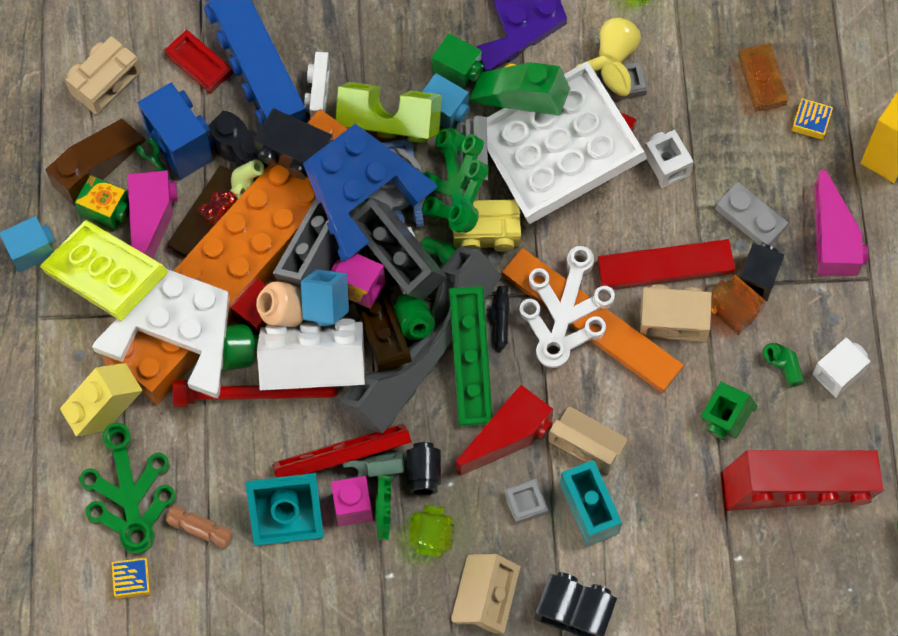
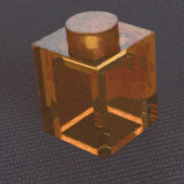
M734 275L728 282L720 281L711 291V312L740 335L761 314L766 300L737 275Z

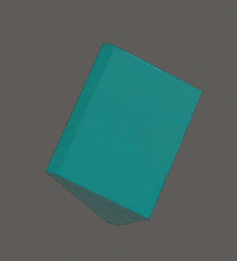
M316 473L245 481L254 546L324 538Z

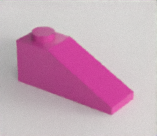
M168 170L128 174L131 245L152 259L172 219L173 202H178L177 183L171 182Z
M819 170L814 184L817 275L858 276L862 266L867 265L868 245H863L862 232L827 171Z

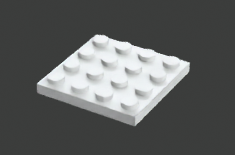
M588 61L564 74L571 89L560 116L503 108L487 117V150L529 225L647 159L643 148Z

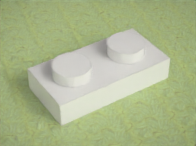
M315 52L314 64L308 65L307 81L312 83L311 93L305 94L304 106L306 112H310V118L319 109L326 113L330 75L328 52Z

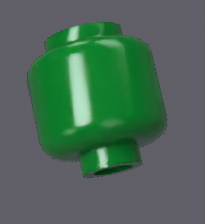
M246 324L227 326L223 348V370L248 368L254 364L259 335L253 334L250 327Z

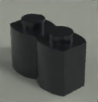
M222 111L208 125L211 131L209 136L214 144L213 149L220 157L227 161L235 162L237 167L255 159L261 161L256 154L254 139L258 133L247 130L246 125L238 116L228 111ZM261 161L265 170L269 165Z
M558 572L557 575L550 574L534 619L548 626L568 631L576 636H604L617 600L616 597L611 595V590L597 584H592L591 587L583 586L577 583L578 579L568 573Z

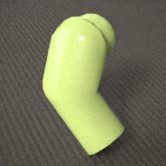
M255 159L237 167L233 171L230 196L234 201H237L252 185L255 177L263 174L264 165L261 161Z

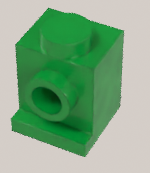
M720 381L700 417L708 426L707 431L721 440H725L727 435L737 439L752 411L755 412L758 406L749 394ZM731 414L728 421H725V417Z

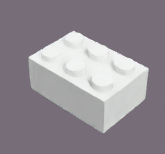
M340 319L330 326H320L315 321H305L296 327L290 328L286 326H271L269 324L266 327H260L257 347L260 390L365 385L363 322H355L353 319Z

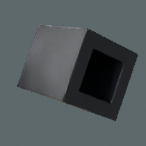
M753 243L740 279L754 291L758 299L761 297V300L763 298V300L768 301L785 254L778 252L773 246Z

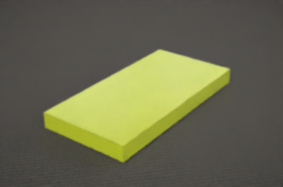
M85 220L40 266L47 275L120 321L168 273L161 263L88 220Z

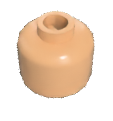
M279 281L270 282L266 285L257 298V310L263 321L271 326H286L287 328L298 326L303 321L301 287Z

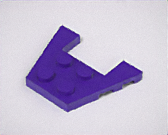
M492 0L506 37L477 46L478 49L482 50L483 71L495 70L506 61L511 62L519 56L521 51L532 44L536 45L566 25L567 16L561 1Z

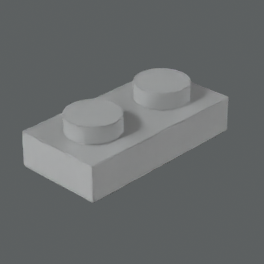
M739 182L726 193L715 207V210L758 245H771L787 229L789 224Z

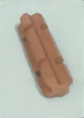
M172 506L167 514L166 521L169 525L178 529L183 527L185 532L208 542L213 540V544L222 548H227L233 538V531L223 525L217 527L216 522L192 512L187 514L186 510L179 506Z

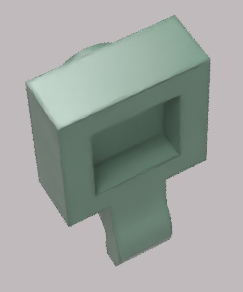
M399 451L369 455L368 458L343 463L344 468L355 467L359 472L357 476L348 477L347 479L367 475L369 477H378L379 474L391 476V479L398 477V473L404 472V453Z

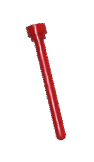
M173 380V406L188 407V404H195V400L334 398L338 395L339 390L337 386L260 390V385L221 386L220 395L217 399L189 388L188 380Z

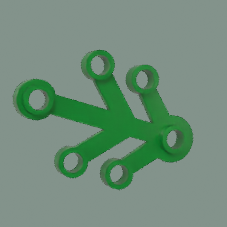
M444 128L437 134L435 144L439 151L444 153L449 181L441 180L438 176L428 171L423 174L438 186L430 194L437 192L451 196L453 206L444 205L441 200L430 196L422 205V213L432 219H437L438 217L447 219L452 231L467 233L478 222L479 212L473 203L482 181L488 174V165L477 159L483 150L484 142L473 134H469L465 138L463 133L453 128ZM463 151L466 155L460 167L458 155ZM470 178V183L466 189V192L464 193V188L466 186L468 179Z
M112 423L104 429L102 439L107 449L114 454L120 488L101 478L98 471L91 468L84 470L80 474L79 481L84 490L88 492L96 491L123 507L127 521L108 512L106 506L100 501H93L88 504L86 516L91 523L103 524L120 534V543L127 552L142 554L148 551L154 544L155 532L152 527L164 509L170 508L175 504L177 499L176 493L169 485L159 486L154 493L155 500L142 517L140 516L138 505L157 477L165 475L169 471L170 463L167 456L163 453L152 454L148 459L147 468L134 485L127 451L132 443L131 433L126 425ZM116 436L124 437V441L120 445L112 443ZM156 460L165 461L164 466L160 469L153 468V463ZM94 475L97 477L94 484H85V479L88 476ZM163 492H170L171 498L168 501L163 502L159 500ZM102 508L103 513L100 517L94 518L91 516L93 509ZM135 533H143L144 538L141 542L135 543L132 541V536Z

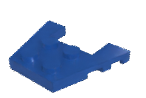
M357 124L352 125L303 163L318 203L323 204L329 220L327 222L328 229L331 235H335L340 248L338 254L343 262L370 242L350 217L349 212L384 184L392 180L412 207L438 188L436 183Z

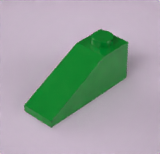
M528 62L480 73L469 100L473 104L560 116L571 88L560 66Z

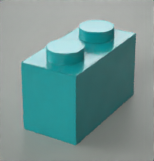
M595 460L562 472L560 486L587 547L620 534L621 518Z

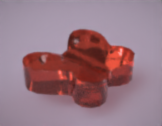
M214 191L211 194L210 203L202 205L198 211L211 226H214L226 213L225 211L229 210L238 200V197L233 191L224 193Z

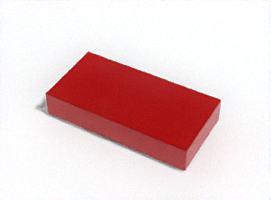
M187 29L164 49L165 56L209 94L233 74L232 68Z

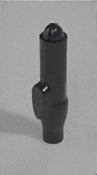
M507 286L497 287L495 303H492L491 320L495 322L494 344L499 350H503L508 345V314L510 306Z

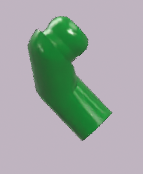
M425 236L421 244L429 255L440 259L442 262L440 269L444 267L456 251L449 243Z
M769 343L763 348L762 354L764 359L769 364L784 371L788 387H796L804 383L798 356L794 351L778 343Z

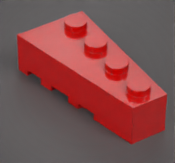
M746 450L722 471L727 511L818 504L828 506L851 502V505L859 506L871 503L872 498L884 491L878 450Z

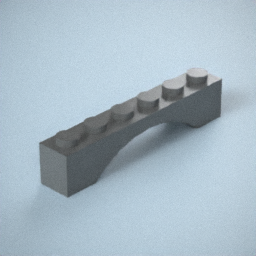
M459 246L441 269L447 278L438 286L434 307L431 312L435 322L434 329L426 338L416 340L408 348L412 362L381 372L377 370L365 374V385H352L339 403L364 428L383 433L386 428L390 427L405 403L415 395L416 389L424 378L434 370L437 361L446 349L453 345L449 288L484 286V299L493 292L494 286L502 276L480 250Z

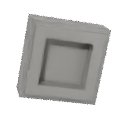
M537 479L504 489V496L515 525L548 514V507Z

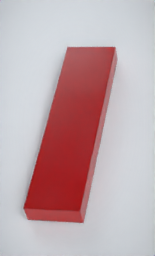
M729 239L597 256L601 286H608L613 290L729 275L735 272Z
M399 424L386 428L383 433L375 431L273 462L272 466L276 478L309 474L412 443L406 426Z

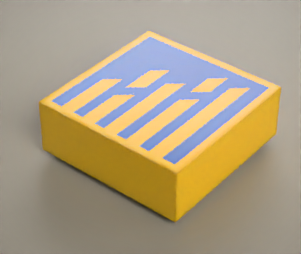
M802 98L792 131L823 140L833 107Z
M147 558L111 562L115 599L151 595Z

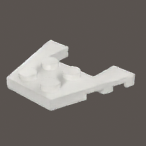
M166 269L168 271L167 275L122 321L116 319L94 342L92 348L94 352L123 362L136 333L140 331L198 353L200 357L187 383L188 387L218 399L221 387L220 377L223 367L224 338H226L229 293Z

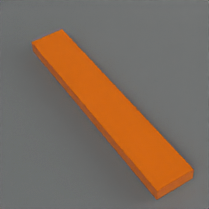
M522 248L502 271V277L547 309L538 292L529 285L530 273L537 268L544 269L549 274V285L561 303L567 280ZM536 276L533 278V281L536 284H542L545 282V278ZM579 289L574 306L591 297ZM600 308L569 325L574 330L579 331L585 328L589 318L594 316L602 318L606 324L604 336L600 339H591L589 341L662 394L683 370L684 365L608 309ZM592 324L589 327L595 333L602 329L598 324Z

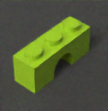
M348 82L338 86L336 121L347 129L357 124L365 131H377V136L395 138L397 134L408 136L409 141L419 143L427 142L428 139L439 133L441 94L408 91L400 95L398 112L392 114L387 112L380 103V86Z

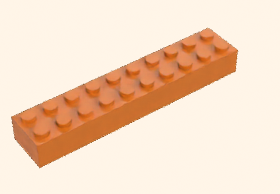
M321 109L308 122V124L332 134L333 140L347 130L345 126ZM277 164L276 166L269 165L263 174L252 183L175 268L174 272L229 293L227 326L234 320L231 306L256 278L266 284L274 275L275 268L316 198L310 180L308 178L305 180L296 178L288 169ZM138 331L123 362L102 355L106 366L126 363L143 390L141 393L158 405L172 390L173 380H180L196 363L200 354Z

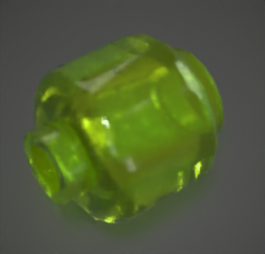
M424 505V512H414L410 517L407 540L409 546L415 548V554L442 557L443 552L452 549L455 519L452 516L445 515V507Z

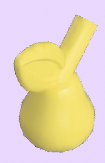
M611 18L605 21L600 29V56L588 62L595 72L601 70L602 80L612 92L626 97L631 90V77L622 62L636 51L641 42L640 30L631 21L624 18Z

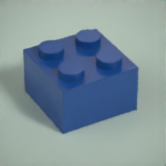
M171 82L137 102L146 132L152 140L158 143L159 151L180 180L213 161L211 148L214 144L208 134L211 132L202 115L197 117L191 110L193 104L184 90L178 92Z

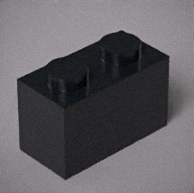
M273 108L254 139L256 154L261 161L270 166H276V164L288 169L296 178L305 180L308 178L303 163L333 141V135Z

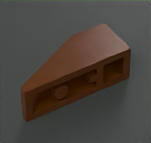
M121 118L69 147L45 170L52 186L76 206L75 201L90 175L104 180L136 150L137 146H141L146 140Z

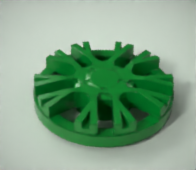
M382 474L378 476V493H376L375 522H377V541L389 540L391 476Z

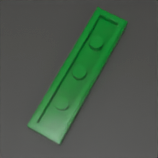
M484 286L449 288L458 425L488 424L493 418Z

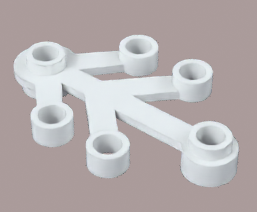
M584 246L574 247L568 253L567 267L570 272L561 303L549 285V274L546 270L537 268L529 275L530 287L538 292L555 321L552 333H550L539 316L540 305L536 300L526 299L520 305L521 318L529 323L539 340L536 348L537 358L541 364L549 368L563 366L570 357V350L591 339L597 340L602 338L606 330L605 321L596 316L587 320L585 328L565 337L568 325L600 308L607 309L614 303L615 293L613 289L608 286H600L596 289L593 297L574 306L582 277L592 270L594 264L592 251ZM578 254H583L587 260L577 262L574 257ZM542 276L545 278V282L536 284L533 278ZM606 293L610 296V300L603 302L598 296ZM532 306L536 309V312L528 315L524 312V308ZM592 324H598L602 329L595 333L589 327ZM550 346H557L560 351L552 355L547 349Z

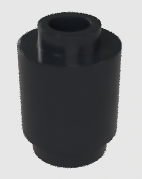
M417 442L413 444V448L406 451V484L410 486L411 494L433 495L438 493V486L441 485V450L434 448L433 443Z

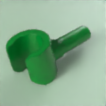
M147 140L148 144L152 147L150 155L145 154L140 145L136 147L137 155L140 158L149 159L158 171H167L158 156L159 145L156 141Z

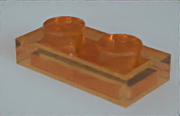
M771 43L740 49L738 58L755 112L786 106L788 97Z

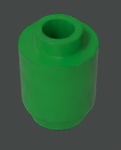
M403 294L395 301L394 312L401 331L407 339L421 340L433 331L435 322L424 300Z

